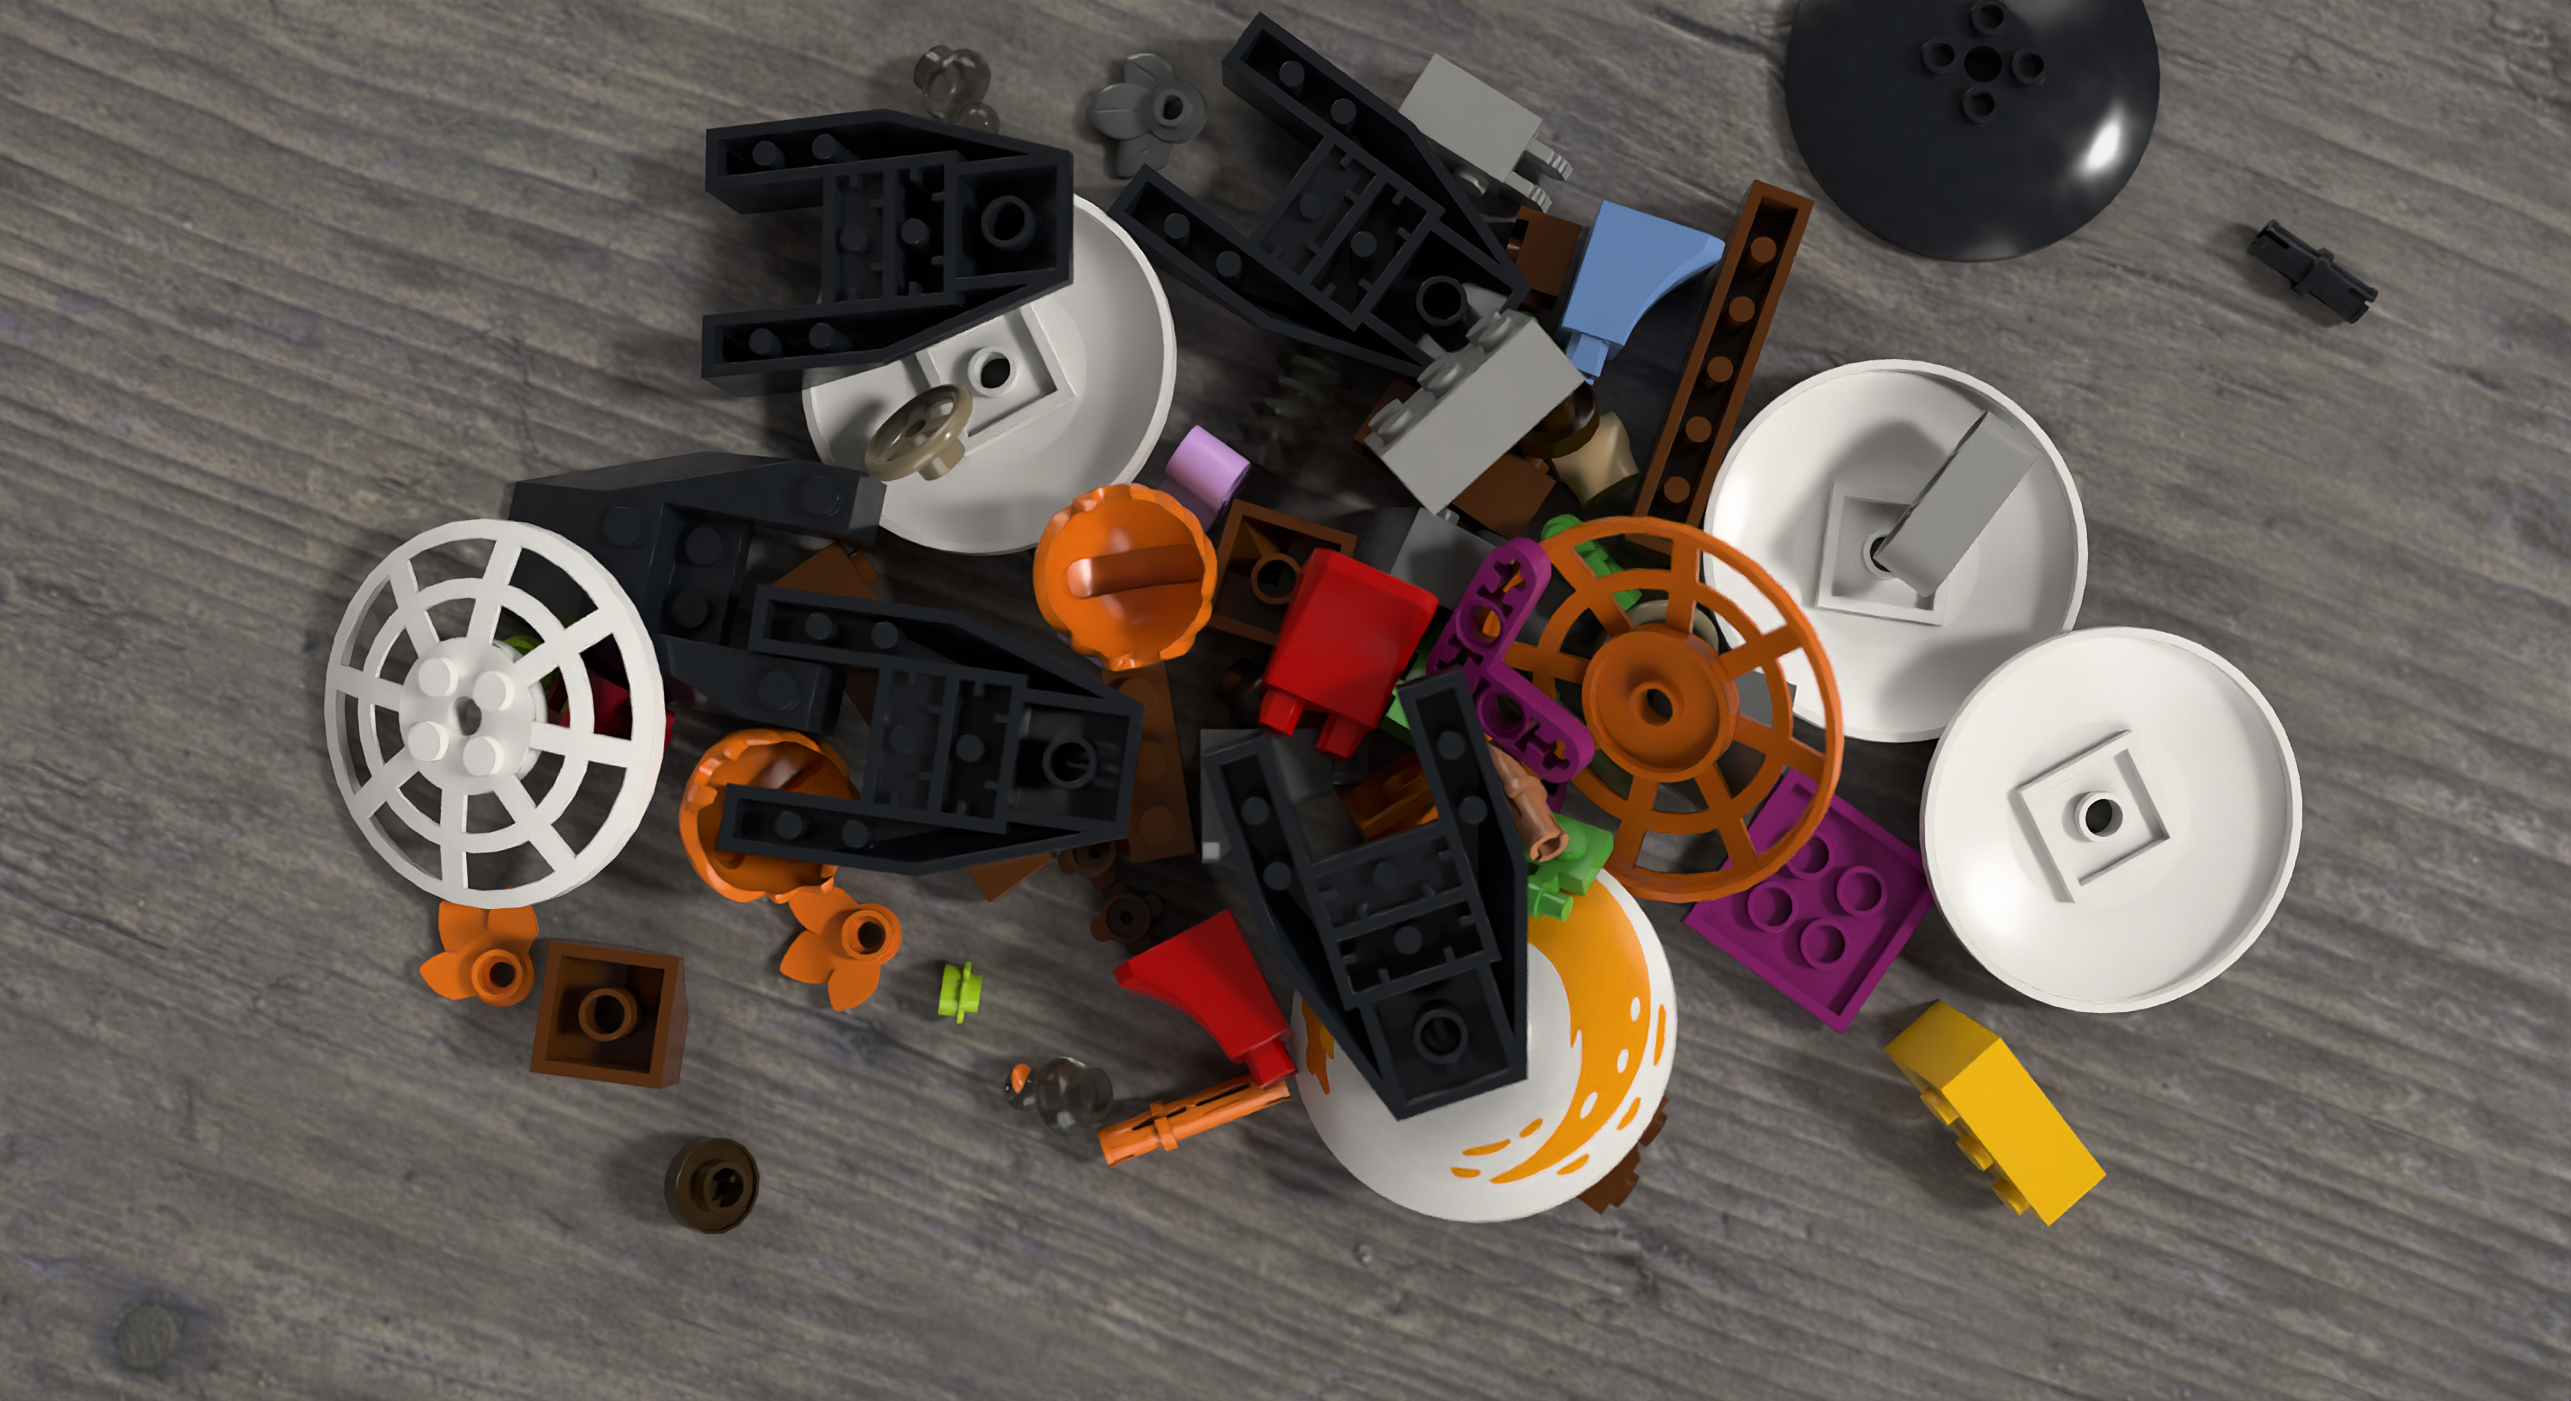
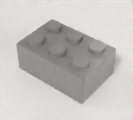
M1509 308L1501 315L1497 310L1486 314L1466 334L1471 343L1452 360L1448 355H1443L1434 361L1417 379V382L1422 387L1404 404L1398 399L1393 400L1380 410L1368 425L1373 432L1364 439V442L1433 516L1439 513L1585 380L1583 375L1539 324L1529 316Z

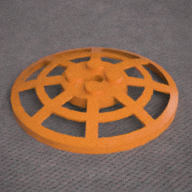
M1613 516L1579 523L1538 543L1546 551L1552 564L1572 585L1576 592L1569 596L1551 616L1540 637L1538 646L1513 641L1502 661L1512 668L1533 672L1532 684L1556 703L1555 677L1582 685V707L1587 722L1585 727L1589 730L1594 741V751L1601 748L1613 762L1634 775L1628 798L1605 784L1588 766L1570 779L1589 800L1610 815L1621 819L1613 845L1614 849L1602 868L1613 876L1631 896L1645 900L1673 903L1715 900L1747 890L1776 873L1808 842L1827 813L1839 780L1844 746L1842 705L1832 666L1814 627L1791 595L1761 565L1726 541L1689 525L1654 517ZM1617 534H1651L1673 539L1671 572L1659 569H1631L1610 573L1599 578L1573 547L1591 539ZM1700 550L1714 556L1745 577L1774 605L1786 624L1763 634L1756 623L1737 604L1711 586L1698 581ZM1518 560L1512 563L1514 572L1507 584L1499 588L1506 593L1510 588L1523 580L1519 575L1523 565ZM1633 589L1669 591L1665 624L1647 623L1635 626L1612 594ZM1696 601L1723 617L1742 636L1746 643L1719 655L1706 641L1692 633ZM1482 605L1475 619L1477 626L1483 633L1497 637L1500 631V621L1492 609ZM1588 607L1612 638L1595 653L1591 660L1560 652L1562 642L1571 625ZM1800 648L1803 649L1814 672L1824 709L1825 755L1791 737L1793 728L1791 696L1784 670L1778 658ZM1468 649L1466 660L1475 652ZM1758 667H1761L1765 675L1771 696L1772 727L1740 713L1739 695L1734 679ZM1648 689H1657L1667 695L1673 708L1672 717H1662L1651 709L1647 700ZM1484 733L1486 742L1492 740L1491 737ZM1557 739L1555 740L1557 749L1554 753L1558 758L1564 760L1566 757L1563 753L1566 745L1563 741ZM1733 740L1766 754L1764 763L1753 781L1735 797H1733L1716 763V760L1724 754ZM1522 763L1529 776H1534L1539 780L1543 779ZM1786 764L1817 782V786L1811 801L1797 823L1774 846L1757 855L1742 817L1748 814L1769 794ZM1692 777L1695 778L1709 806V809L1692 812L1662 811L1653 808L1660 782H1679ZM1719 829L1732 863V867L1719 871L1693 874L1654 871L1636 865L1647 830L1657 833L1687 835Z

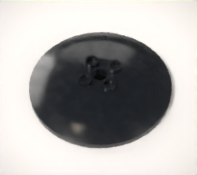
M1802 0L1796 11L1788 37L1784 64V90L1790 126L1799 151L1821 188L1846 215L1881 240L1903 250L1944 261L1981 263L2017 258L2045 249L2085 226L2113 201L2131 178L2148 146L2156 121L2160 97V66L2153 27L2142 0ZM1970 54H1982L1989 58L1995 69L1994 79L1990 82L1981 83L1970 78L1964 67L1965 57Z

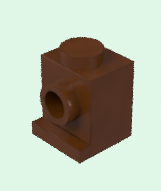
M1521 206L1512 234L1523 237V240L1511 237L1506 252L1532 289L1517 310H1524L1534 314L1539 313L1540 308L1552 311L1559 297L1582 225Z

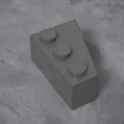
M1424 506L1378 507L1354 560L1430 592L1440 601L1435 611L1451 618L1485 558L1492 550L1508 540L1479 529L1477 535H1474L1456 526L1460 516L1445 507L1435 516ZM1552 563L1549 583L1514 640L1516 642L1538 646L1540 637L1551 616L1569 596L1576 592L1571 585L1564 582L1565 577ZM1477 605V606H1476V609H1475V612H1474V613H1475V619H1476V617H1477V615H1478V613H1479V611H1480L1482 605Z

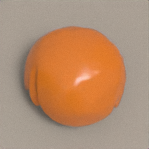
M1136 483L1104 486L1073 498L1071 505L1058 511L1046 526L1033 560L1035 597L1044 619L1056 632L1069 638L1070 648L1077 654L1098 658L1104 667L1112 672L1150 666L1185 654L1193 645L1197 632L1206 625L1211 617V598L1217 582L1215 550L1209 538L1204 534L1197 517L1190 510L1182 506L1172 495Z
M771 725L741 729L727 734L719 742L711 746L696 765L687 782L679 807L678 830L691 866L710 888L737 902H752L767 895L775 904H783L798 892L818 895L829 893L833 888L834 874L839 866L717 849L727 783L860 801L861 794L858 788L850 781L849 767L841 756L824 741L790 728Z

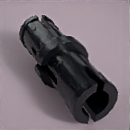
M2275 219L2270 220L2256 235L2259 241L2251 242L2247 249L2249 255L2255 256L2292 282L2290 285L2291 290L2300 296L2309 293L2345 318V321L2349 324L2357 322L2370 308L2365 302H2374L2378 295V290L2369 287L2334 263L2335 255L2324 247L2318 251L2279 225V222Z

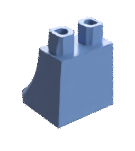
M1603 200L1589 227L1553 342L1564 347V355L1592 387L1594 380H1597L1600 376L1604 361H1613L1625 345L1636 323L1666 296L1689 283L1706 277L1721 259L1725 243L1710 234Z

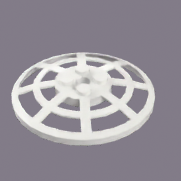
M476 519L451 522L420 533L392 551L368 575L349 603L335 635L326 672L324 716L327 747L336 782L351 816L371 846L398 873L424 891L453 903L484 909L516 908L553 899L570 892L591 880L619 854L638 828L653 796L663 759L666 724L663 682L653 643L636 607L615 577L590 553L555 532L525 522ZM476 538L497 540L483 579L464 578L447 580L419 591L410 561L417 554L449 541ZM522 547L537 552L562 568L588 593L598 609L565 629L560 621L540 601L521 589L508 585ZM390 579L398 609L388 618L376 636L365 660L362 672L349 666L355 639L368 609ZM475 598L476 601L467 636L440 642L427 610L452 599ZM501 607H507L524 618L541 635L545 642L523 656L512 646L494 639ZM406 628L419 658L410 669L404 684L401 685L379 677L390 648L400 633ZM611 633L621 651L630 685L633 717L631 741L593 733L594 710L592 691L585 665L579 653ZM558 666L562 672L568 693L570 728L548 723L547 701L540 679ZM346 694L358 698L360 740L367 766L372 775L362 788L356 777L348 746L345 718ZM471 699L475 701L481 711V724L475 733L468 727L465 720V708ZM375 705L399 712L400 731L405 747L386 764L377 738ZM542 750L565 755L563 766L553 787L543 801L536 806L520 780L533 768ZM588 761L627 768L622 788L607 820L589 845L576 855L551 824L561 816L574 798L586 773ZM418 771L427 780L442 789L440 824L421 813L399 789ZM495 792L516 822L507 828L494 832H466L468 795ZM385 801L410 828L429 841L440 845L442 880L413 862L389 837L374 815ZM530 841L555 871L539 881L513 889L485 891L469 889L466 852H498Z

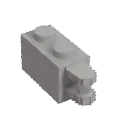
M1437 53L1433 55L1398 110L1399 113L1416 125L1444 166L1452 171L1451 175L1457 184L1473 195L1482 196L1486 192L1495 199H1498L1502 193L1520 205L1546 213L1552 201L1543 189L1515 173L1521 161L1559 182L1566 181L1573 171L1570 162L1566 158H1563L1560 154L1555 153L1554 150L1536 140L1543 121L1542 118Z

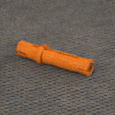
M1249 1072L1167 1104H1163L1161 1099L1149 1103L1150 1110L1109 1126L1097 1128L1096 1132L1106 1161L1111 1169L1116 1167L1117 1164L1162 1147L1165 1148L1166 1152L1179 1148L1177 1141L1232 1122L1240 1117L1282 1101L1292 1099L1285 1081L1264 1091L1263 1088L1258 1087L1252 1073Z

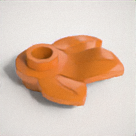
M508 886L505 889H513L515 887ZM443 900L439 904L438 928L445 952L433 956L419 968L427 984L439 995L452 1000L478 996L483 1002L496 1007L511 1006L524 1000L532 991L536 981V966L529 953L538 936L539 927L532 905L516 908L484 909ZM503 962L510 964L514 970V979L508 986L501 985L496 978V970Z
M833 887L829 893L824 895L798 892L788 900V903L795 917L807 930L802 932L791 944L784 955L779 970L782 974L803 983H828L830 1002L836 1012L864 1003L873 995L878 987L881 965L892 959L901 946L903 934L898 917L891 909L878 903L859 904L849 893L840 887ZM868 922L877 924L882 932L881 941L874 947L865 945L860 937L862 927Z

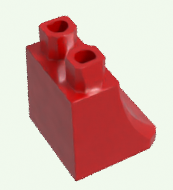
M1315 548L1299 572L1258 690L1265 694L1260 705L1257 727L1263 730L1268 728L1270 733L1289 739L1294 732L1302 710H1305L1325 719L1314 750L1339 762H1347L1361 743L1363 736H1366L1375 729L1395 686L1440 601L1433 594L1340 553L1328 549Z
M1229 909L1127 960L1112 971L1118 985L1128 992L1158 1000L1190 1016L1219 1044L1229 1060L1237 1065L1244 1062L1247 1063L1258 1087L1263 1088L1264 1091L1299 1073L1284 1043L1295 1034L1240 923Z

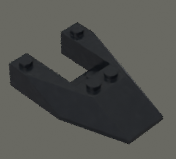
M1260 11L1221 61L1223 86L1313 150V152L1248 238L1145 163L1106 213L1131 236L1148 261L1258 329L1417 380L1424 370L1441 356L1448 355L1452 360L1471 343L1466 334L1486 314L1497 310L1501 315L1508 308L1516 311L1532 289L1416 125Z
M886 108L706 129L705 191L740 215L823 206L821 304L702 315L701 378L736 397L795 393L887 366L1074 284V155L1069 150Z
M708 451L516 482L508 521L530 523L555 532L584 549L615 577L632 601L653 643L663 682L664 704L834 737L847 677L846 673L817 664L729 648V642L754 527L874 548L887 490L886 484L856 469L798 459ZM522 547L508 585L519 588L540 601L560 621L565 629L598 609L588 593L562 568L537 552ZM501 607L502 613L539 634L524 618L507 607ZM612 633L579 653L584 662L630 689L621 651Z
M757 584L747 650L801 662L879 672L860 801L727 783L717 845L718 850L920 877L1127 838L1146 708L1145 704L957 611Z
M1459 664L1395 686L1439 816L1438 819L1313 860L1268 728L1207 748L1200 757L1267 952L1398 1122L1528 1079V863L1463 670Z

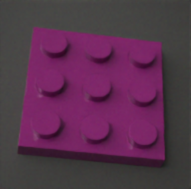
M1789 766L1751 818L1746 828L1757 855L1774 846L1797 823L1815 792L1817 782ZM1833 794L1827 813L1808 842L1776 873L1747 890L1715 900L1693 902L1680 922L1836 1033L1843 1034L1934 903V899L1928 886L1922 855L1839 796ZM1728 853L1715 871L1732 867Z

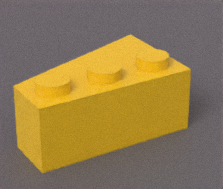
M1937 1000L1883 1048L1885 1053L1922 1094L1920 1098L1926 1107L1944 1125L1950 1126L1960 1137L1956 1144L1967 1158L1981 1171L1988 1169L1997 1181L1991 1188L2001 1201L2017 1216H2020L2027 1210L2049 1227L2106 1176L2103 1169L2003 1040L1942 1000Z

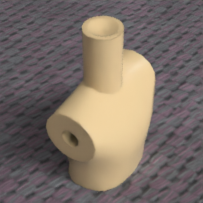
M1613 411L1600 416L1599 427L1594 436L1578 451L1561 458L1545 459L1559 482L1565 483L1574 492L1583 508L1592 507L1634 484L1641 477V472L1630 451L1628 434L1622 422Z

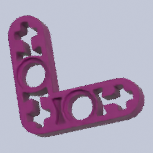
M1517 537L1492 550L1485 558L1430 652L1425 665V672L1427 675L1456 665L1453 660L1468 649L1475 652L1468 657L1462 670L1483 732L1538 776L1549 782L1562 783L1572 779L1591 762L1594 755V741L1589 730L1579 720L1502 661L1547 587L1551 577V562L1546 551L1529 538ZM1516 559L1523 565L1519 574L1523 580L1510 588L1506 593L1499 588L1507 584L1513 574L1514 566L1510 562ZM1477 605L1487 606L1497 615L1500 621V631L1497 637L1483 633L1477 626L1474 613ZM1498 694H1507L1517 701L1522 710L1520 724H1512L1499 714L1496 703ZM1540 722L1542 726L1534 732L1537 736L1531 738L1527 732ZM1557 739L1563 741L1566 745L1563 753L1566 757L1564 760L1558 758L1554 753L1557 749V743L1555 742Z

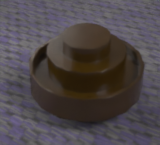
M1584 380L1513 446L1524 455L1538 459L1561 458L1578 451L1592 439L1600 423V408L1591 385Z
M700 1137L685 1144L673 1157L665 1175L664 1197L669 1213L680 1226L697 1233L723 1234L738 1227L751 1213L759 1194L760 1175L756 1161L744 1145L730 1138Z

